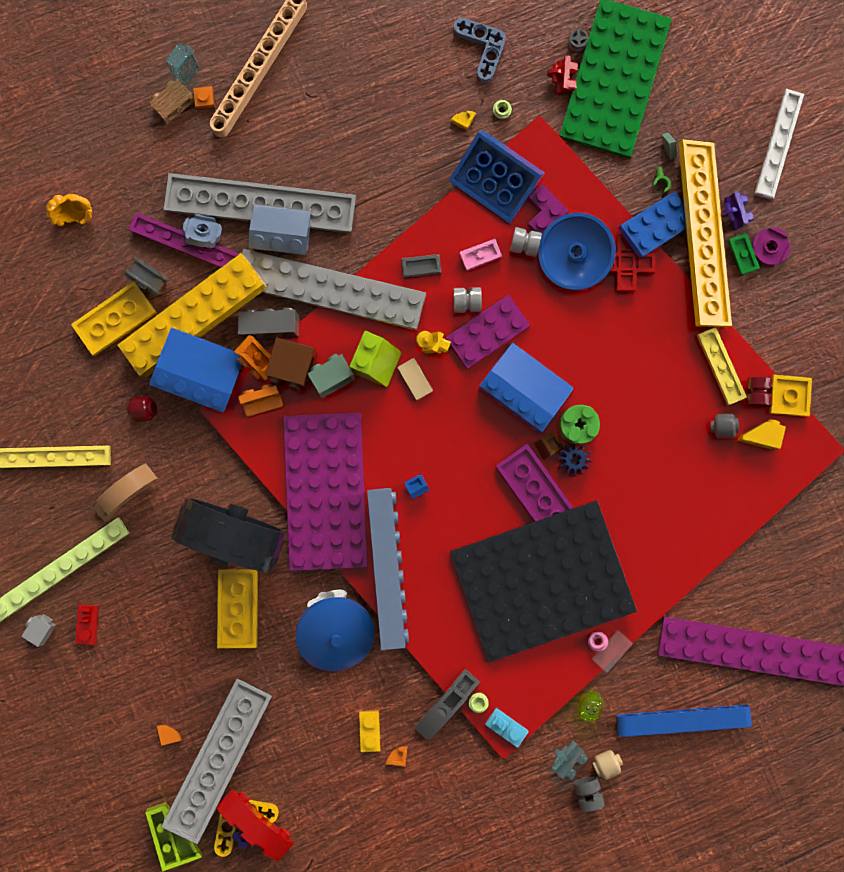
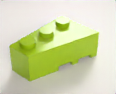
M167 802L147 808L145 812L162 872L202 858V852L196 843L161 827L170 810Z

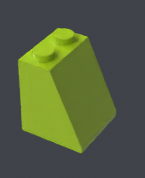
M364 331L350 364V369L357 376L388 387L402 352L384 338Z

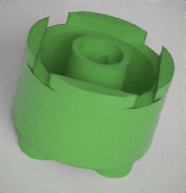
M575 405L563 413L558 428L564 440L571 444L583 445L596 437L600 429V420L592 407ZM578 421H579V423H582V424H583V427H581V430H580L579 427H575V424H576Z

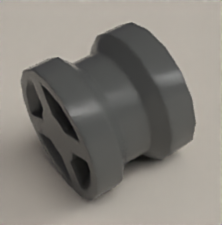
M582 29L572 31L568 40V48L574 53L582 52L588 42L587 33Z

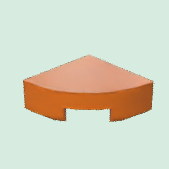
M167 725L157 726L161 746L182 740L180 734L175 729Z
M400 746L394 749L389 754L386 765L405 767L408 746Z

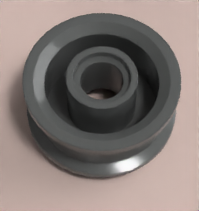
M134 256L133 259L135 261L129 270H124V275L132 281L136 279L135 284L146 290L148 287L147 291L156 297L159 294L161 295V288L170 279L151 265Z

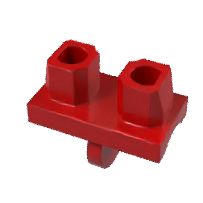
M565 55L564 59L558 60L557 64H553V69L547 71V76L552 78V83L556 84L555 94L561 95L564 92H573L576 89L577 82L576 80L569 79V74L574 75L577 72L578 64L570 61V56Z

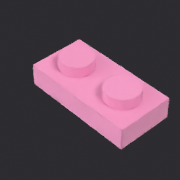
M495 239L459 253L466 271L502 258Z

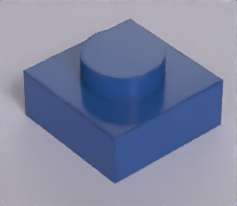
M421 474L404 482L412 499L430 491Z

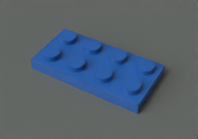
M674 191L618 227V230L639 259L687 229L684 203Z

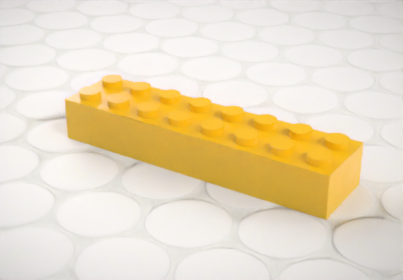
M240 253L119 343L118 347L138 375L147 378L155 370L171 327L201 338L268 287L248 259Z

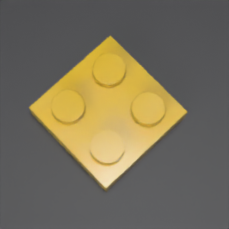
M772 375L773 390H771L770 394L773 395V406H770L769 413L803 417L810 416L812 378Z

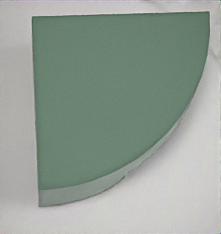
M669 133L662 134L667 155L670 159L676 158V141Z

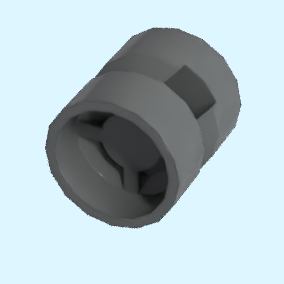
M586 777L573 783L576 795L580 796L578 804L581 812H591L605 806L603 795L599 793L601 787L598 777Z

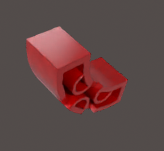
M231 790L216 809L231 826L234 825L236 829L243 832L241 836L252 846L255 844L260 849H263V854L279 861L294 845V842L290 839L291 834L284 827L282 829L265 818L249 802L250 799L244 792L241 791L239 793Z

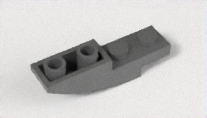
M464 669L444 694L438 698L420 719L414 729L429 741L468 699V696L480 681Z

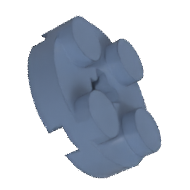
M197 214L190 220L187 218L183 224L185 242L199 247H215V244L221 238L222 228L220 223L218 225L215 222L216 219L208 215Z

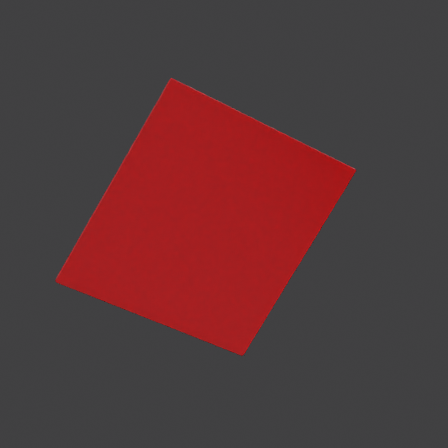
M541 116L537 117L511 139L506 146L545 172L534 191L543 184L569 210L567 214L586 213L600 219L611 231L616 246V236L621 234L618 227L633 218V216ZM456 187L355 274V276L426 292L417 331L316 307L299 322V338H281L314 347L317 352L314 366L327 363V359L334 354L338 356L342 354L350 367L364 331L382 337L402 352L388 387L354 374L355 380L322 398L311 379L307 390L302 389L301 392L292 390L288 385L283 384V387L277 386L280 391L283 407L247 417L238 396L243 395L242 392L254 389L255 392L262 390L261 387L264 385L272 384L269 378L266 381L261 378L258 380L249 373L251 369L247 367L237 376L224 412L205 405L200 408V411L286 510L284 416L361 413L368 567L338 568V570L378 615L367 490L391 488L392 492H396L397 504L393 505L394 512H398L399 524H395V531L400 533V543H397V551H401L402 563H398L399 571L403 570L404 583H400L401 590H405L406 600L405 603H402V609L407 611V623H404V629H408L409 643H406L405 647L444 692L464 669L480 681L459 709L500 757L506 758L517 747L485 725L495 708H498L529 731L521 742L522 744L842 455L844 448L811 412L808 417L770 414V407L747 406V398L727 406L697 338L698 334L715 327L696 326L692 281L660 246L650 252L656 253V272L654 274L637 273L635 292H616V273H609L600 283L591 288L568 290L556 285L546 276L541 268L538 253L536 257L526 255L525 251L521 253L510 252L515 227L522 228L529 234L533 230L528 226V223L540 212L529 199L524 203L512 222L509 223ZM495 239L502 258L466 271L459 253ZM439 254L441 274L412 278L403 277L401 258ZM472 287H481V312L471 313L469 310H466L465 313H454V288H465L468 291ZM508 294L530 324V327L469 369L465 367L451 345L447 353L422 352L423 348L416 341L417 335L423 331L430 333L441 332L444 334L442 338L446 340L448 335ZM733 326L728 328L716 327L746 396L750 393V390L747 389V378H771L772 375H777ZM512 343L574 388L540 434L478 389ZM272 345V346L267 350V352H268L270 355L272 354V350H273L274 345ZM415 358L433 389V392L417 401L397 368ZM586 405L592 407L597 413L600 420V429L593 440L583 444L585 448L582 452H590L589 455L585 456V458L591 459L590 463H585L589 466V469H583L584 474L582 475L577 471L576 476H572V470L565 474L564 472L567 467L565 466L561 469L559 467L561 464H564V461H558V458L565 457L560 451L543 460L535 443L555 432L564 447L562 450L567 452V445H570L573 450V444L564 440L560 435L558 424L563 413L570 407ZM717 414H734L735 418H739V434H736L732 439H718L715 436V432H711V421H715ZM768 420H776L780 422V425L786 426L781 449L778 450L738 441V437L761 423L768 422ZM578 421V422L575 424V427H579L580 430H581V427H583V424H582V423H579V421ZM528 444L573 508L595 500L598 501L637 612L489 663L450 551L535 522L496 467L500 462ZM572 455V459L570 461L571 463H575V465H577V461L579 460V458L577 456L574 457V455ZM421 474L430 491L412 499L404 482ZM594 632H602L608 639L607 648L601 652L592 650L588 644V639ZM601 639L595 640V645L602 644ZM474 693H482L487 697L488 707L484 712L476 713L469 707V699Z

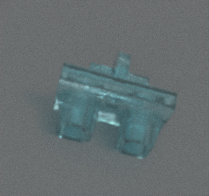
M572 741L568 747L565 745L562 751L557 748L554 750L558 756L554 760L555 764L552 770L562 779L565 777L572 780L576 775V771L572 768L574 764L578 762L580 765H583L588 757L584 750L576 742Z

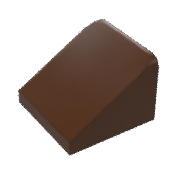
M555 432L535 443L543 460L564 449Z

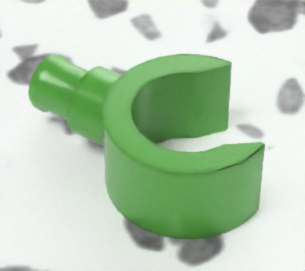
M662 167L656 168L657 178L653 182L652 188L658 181H663L666 184L663 195L670 189L671 181L668 177L664 176Z

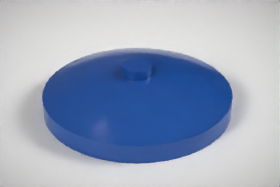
M586 213L566 214L553 221L543 233L538 250L539 262L543 272L556 285L568 290L588 289L600 283L611 271L616 256L615 241L609 228L597 217Z
M343 597L326 598L312 604L301 615L296 627V643L301 656L312 666L326 671H341L355 666L367 656L374 642V626L367 610L359 603Z

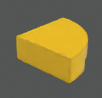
M467 111L456 114L451 119V123L467 131L476 113Z

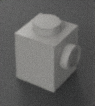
M44 614L31 617L25 625L26 630L21 637L37 647L43 646L56 625L52 623L53 620L49 616Z

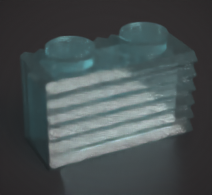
M178 43L165 61L171 73L185 84H188V81H191L190 78H193L192 75H195V72L199 69L198 58L193 54L195 51L189 45Z

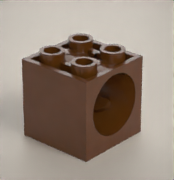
M276 337L266 371V376L270 379L269 381L283 387V384H286L290 389L299 392L302 389L307 390L310 381L308 373L311 372L310 368L314 366L317 356L315 348Z

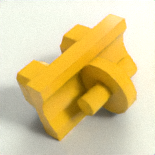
M423 331L416 338L417 344L423 348L422 352L447 353L451 343L442 338L444 334L441 332L430 333Z

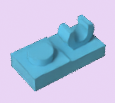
M495 708L485 723L486 726L517 748L529 732L498 708Z

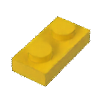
M379 710L360 711L361 752L380 751Z

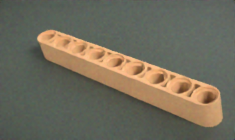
M286 0L210 120V126L217 137H225L229 134L307 9L306 0H301L300 4H294L297 0ZM286 16H292L289 20L284 19ZM277 31L283 32L280 35H275V32ZM268 46L273 47L270 51H266L265 48ZM257 62H263L261 66H255ZM248 77H253L252 81H245ZM239 92L244 93L240 98L235 97ZM228 108L234 109L231 113H225ZM218 124H224L221 129H216Z

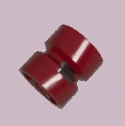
M747 378V389L750 390V393L747 394V406H773V395L770 394V391L773 390V378Z

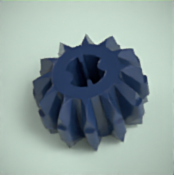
M573 444V450L570 445H567V452L565 450L560 451L565 457L558 458V461H564V464H561L559 467L560 469L565 466L567 467L564 472L565 474L572 470V476H576L577 471L582 475L584 474L583 469H589V466L585 463H590L591 459L585 458V456L589 455L590 452L583 453L582 451L585 448L583 445L579 450L577 444ZM572 455L579 458L577 465L571 463Z

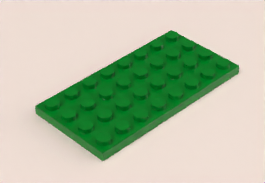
M612 0L599 1L576 78V89L572 92L559 136L562 139L628 159L631 158L672 18Z

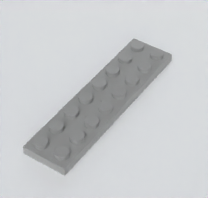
M236 679L161 825L162 828L198 844L272 697L271 695Z

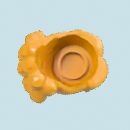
M76 194L55 195L48 202L46 208L47 217L51 224H57L58 226H63L65 222L84 224L93 215L88 199Z

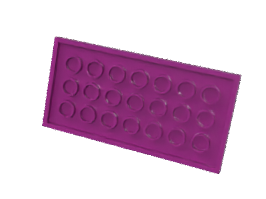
M361 413L284 416L290 571L368 567Z

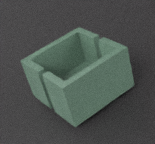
M334 354L327 359V363L323 365L317 364L310 368L311 372L308 375L322 398L355 380L354 374L342 354L339 356Z

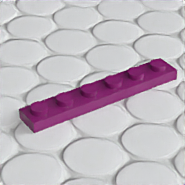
M135 213L128 229L130 232L219 268L239 255L216 244L213 248L189 245L185 242L183 231L139 213Z

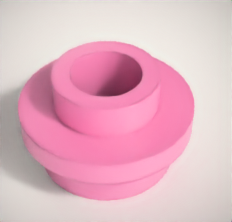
M594 632L590 635L588 644L592 650L601 652L607 648L608 639L604 633ZM601 639L602 644L595 645V640Z

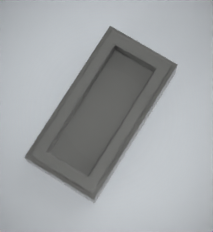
M439 254L401 258L404 278L441 274Z

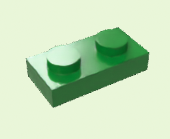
M747 233L728 240L740 276L760 269Z

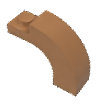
M146 463L139 466L108 488L96 500L97 503L93 507L104 522L110 520L126 502L148 489L157 479L156 475Z

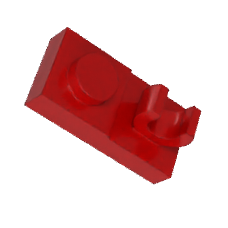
M78 605L75 644H97L99 605Z

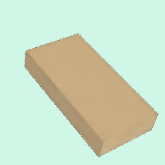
M415 358L397 367L416 401L433 392Z

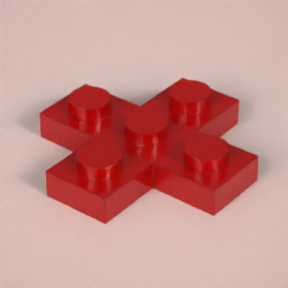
M617 234L615 261L609 273H616V292H635L637 273L654 274L656 272V253H649L639 259L623 235Z

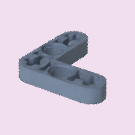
M459 18L454 23L455 35L485 46L477 70V78L482 83H489L493 79L505 44V33L499 29L466 18ZM461 25H465V29L460 31L459 27H461ZM470 27H473V28H472L471 35H470V34H469ZM476 30H483L485 35L481 38L476 37L474 34ZM496 36L500 37L498 43L494 42ZM487 53H495L496 59L488 60L486 58ZM486 65H488V74L486 77H483L482 72L485 71Z

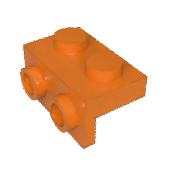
M249 335L234 353L239 357L237 360L240 364L251 369L249 373L257 380L261 378L266 381L268 377L265 374L271 355L253 336Z
M268 384L262 386V390L254 392V389L242 392L243 395L238 397L240 404L244 407L246 416L250 417L283 407L279 388Z

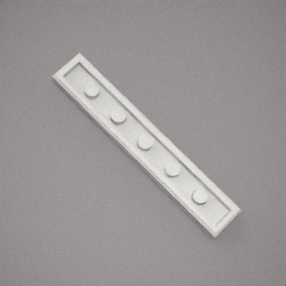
M789 89L784 91L754 193L756 196L769 200L774 199L804 97L802 93Z

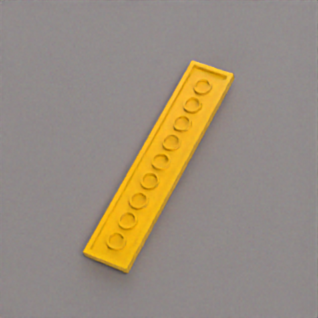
M681 140L678 143L695 323L698 327L728 328L732 326L714 143Z

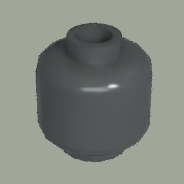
M717 414L715 421H711V432H715V436L718 439H732L736 434H739V418H735L734 414Z

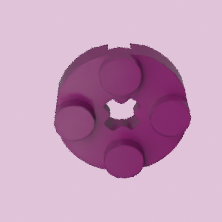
M772 227L764 229L755 235L751 245L759 263L765 266H776L788 257L791 245L786 233ZM773 243L775 251H769L766 244Z

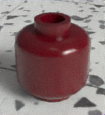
M149 396L134 397L127 406L128 415L136 422L150 421L158 411L157 403Z

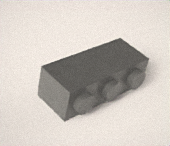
M283 308L279 311L264 309L258 312L255 310H245V312L238 313V335L242 340H245L249 335L253 336L255 340L276 339V337L299 338V315L292 308Z

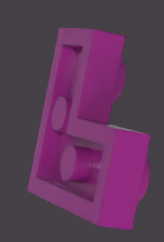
M543 184L528 197L540 210L528 223V226L533 231L540 232L543 235L553 221L566 215L569 211Z

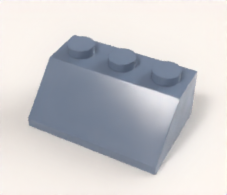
M254 205L249 229V248L306 255L309 248L311 211Z

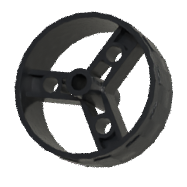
M186 497L173 527L171 539L190 549L210 556L209 560L216 564L228 567L229 563L252 570L271 573L274 565L277 563L286 532L247 516L248 509L230 503L228 509Z

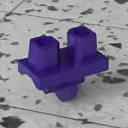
M736 191L724 198L726 210L721 212L722 217L728 216L733 230H738L754 220L752 212H745L744 206L748 204L747 195Z

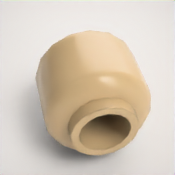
M607 750L595 756V762L592 764L599 778L602 777L604 780H608L621 773L620 766L623 765L619 754L614 755L611 750Z

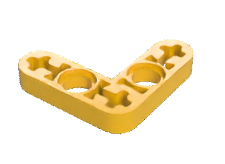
M249 800L258 811H260V807H263L262 812L272 809V813L275 815H272L271 818H267V814H261L272 823L276 821L279 815L276 805ZM220 814L214 850L218 856L225 857L233 849L234 840L232 839V834L236 832V828L233 825L232 831H224L222 824L226 820ZM224 837H228L226 840V846H228L229 848H226L225 851H222V847H220L219 845L223 843Z

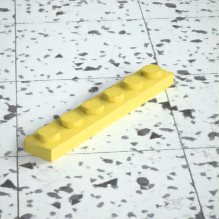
M111 446L0 448V468L111 465Z

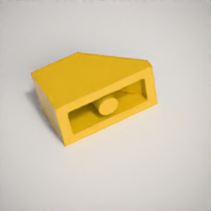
M768 420V422L761 423L738 437V441L778 450L781 449L786 426L780 425L779 421Z

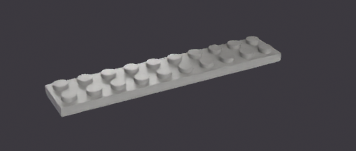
M169 173L164 211L188 215L201 214L214 218L251 222L254 205L311 211L310 229L352 234L356 195Z
M243 249L242 254L248 259L268 287L261 293L417 331L426 292Z

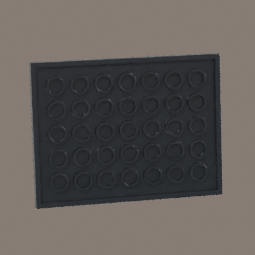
M597 500L450 551L489 663L637 612Z

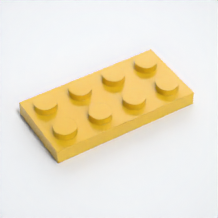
M135 281L71 324L93 356L99 354L157 313L139 286L135 284Z
M252 569L218 570L217 648H257L258 571Z

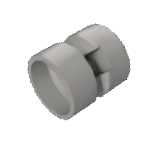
M515 227L510 252L521 253L525 251L526 255L536 257L542 233L530 231L527 234L526 230Z
M472 287L468 291L465 288H454V313H465L466 310H469L471 313L481 312V287Z

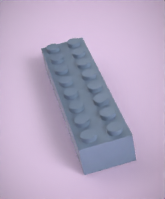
M391 488L367 490L381 650L405 648L406 643H409L408 629H404V623H407V611L402 609V603H405L406 600L405 590H401L400 583H404L403 570L399 571L398 563H402L401 551H397V543H400V533L395 531V524H399L398 512H394L393 505L397 504L396 492H392Z

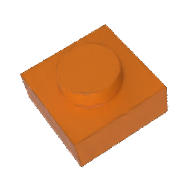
M212 86L193 88L196 109L215 107Z

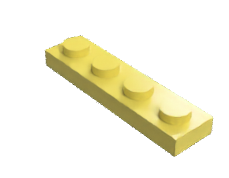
M716 327L698 334L697 338L727 406L747 398Z

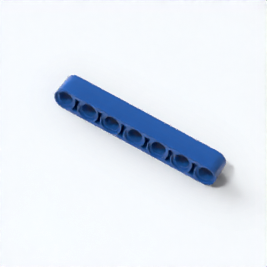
M749 705L616 715L617 734L621 737L752 726Z

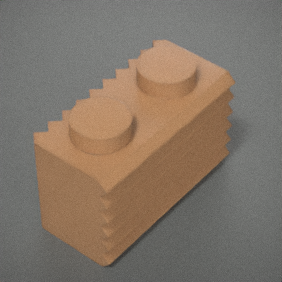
M178 78L175 81L168 82L165 86L166 89L161 93L154 94L151 102H149L154 111L166 124H169L195 101L191 92Z

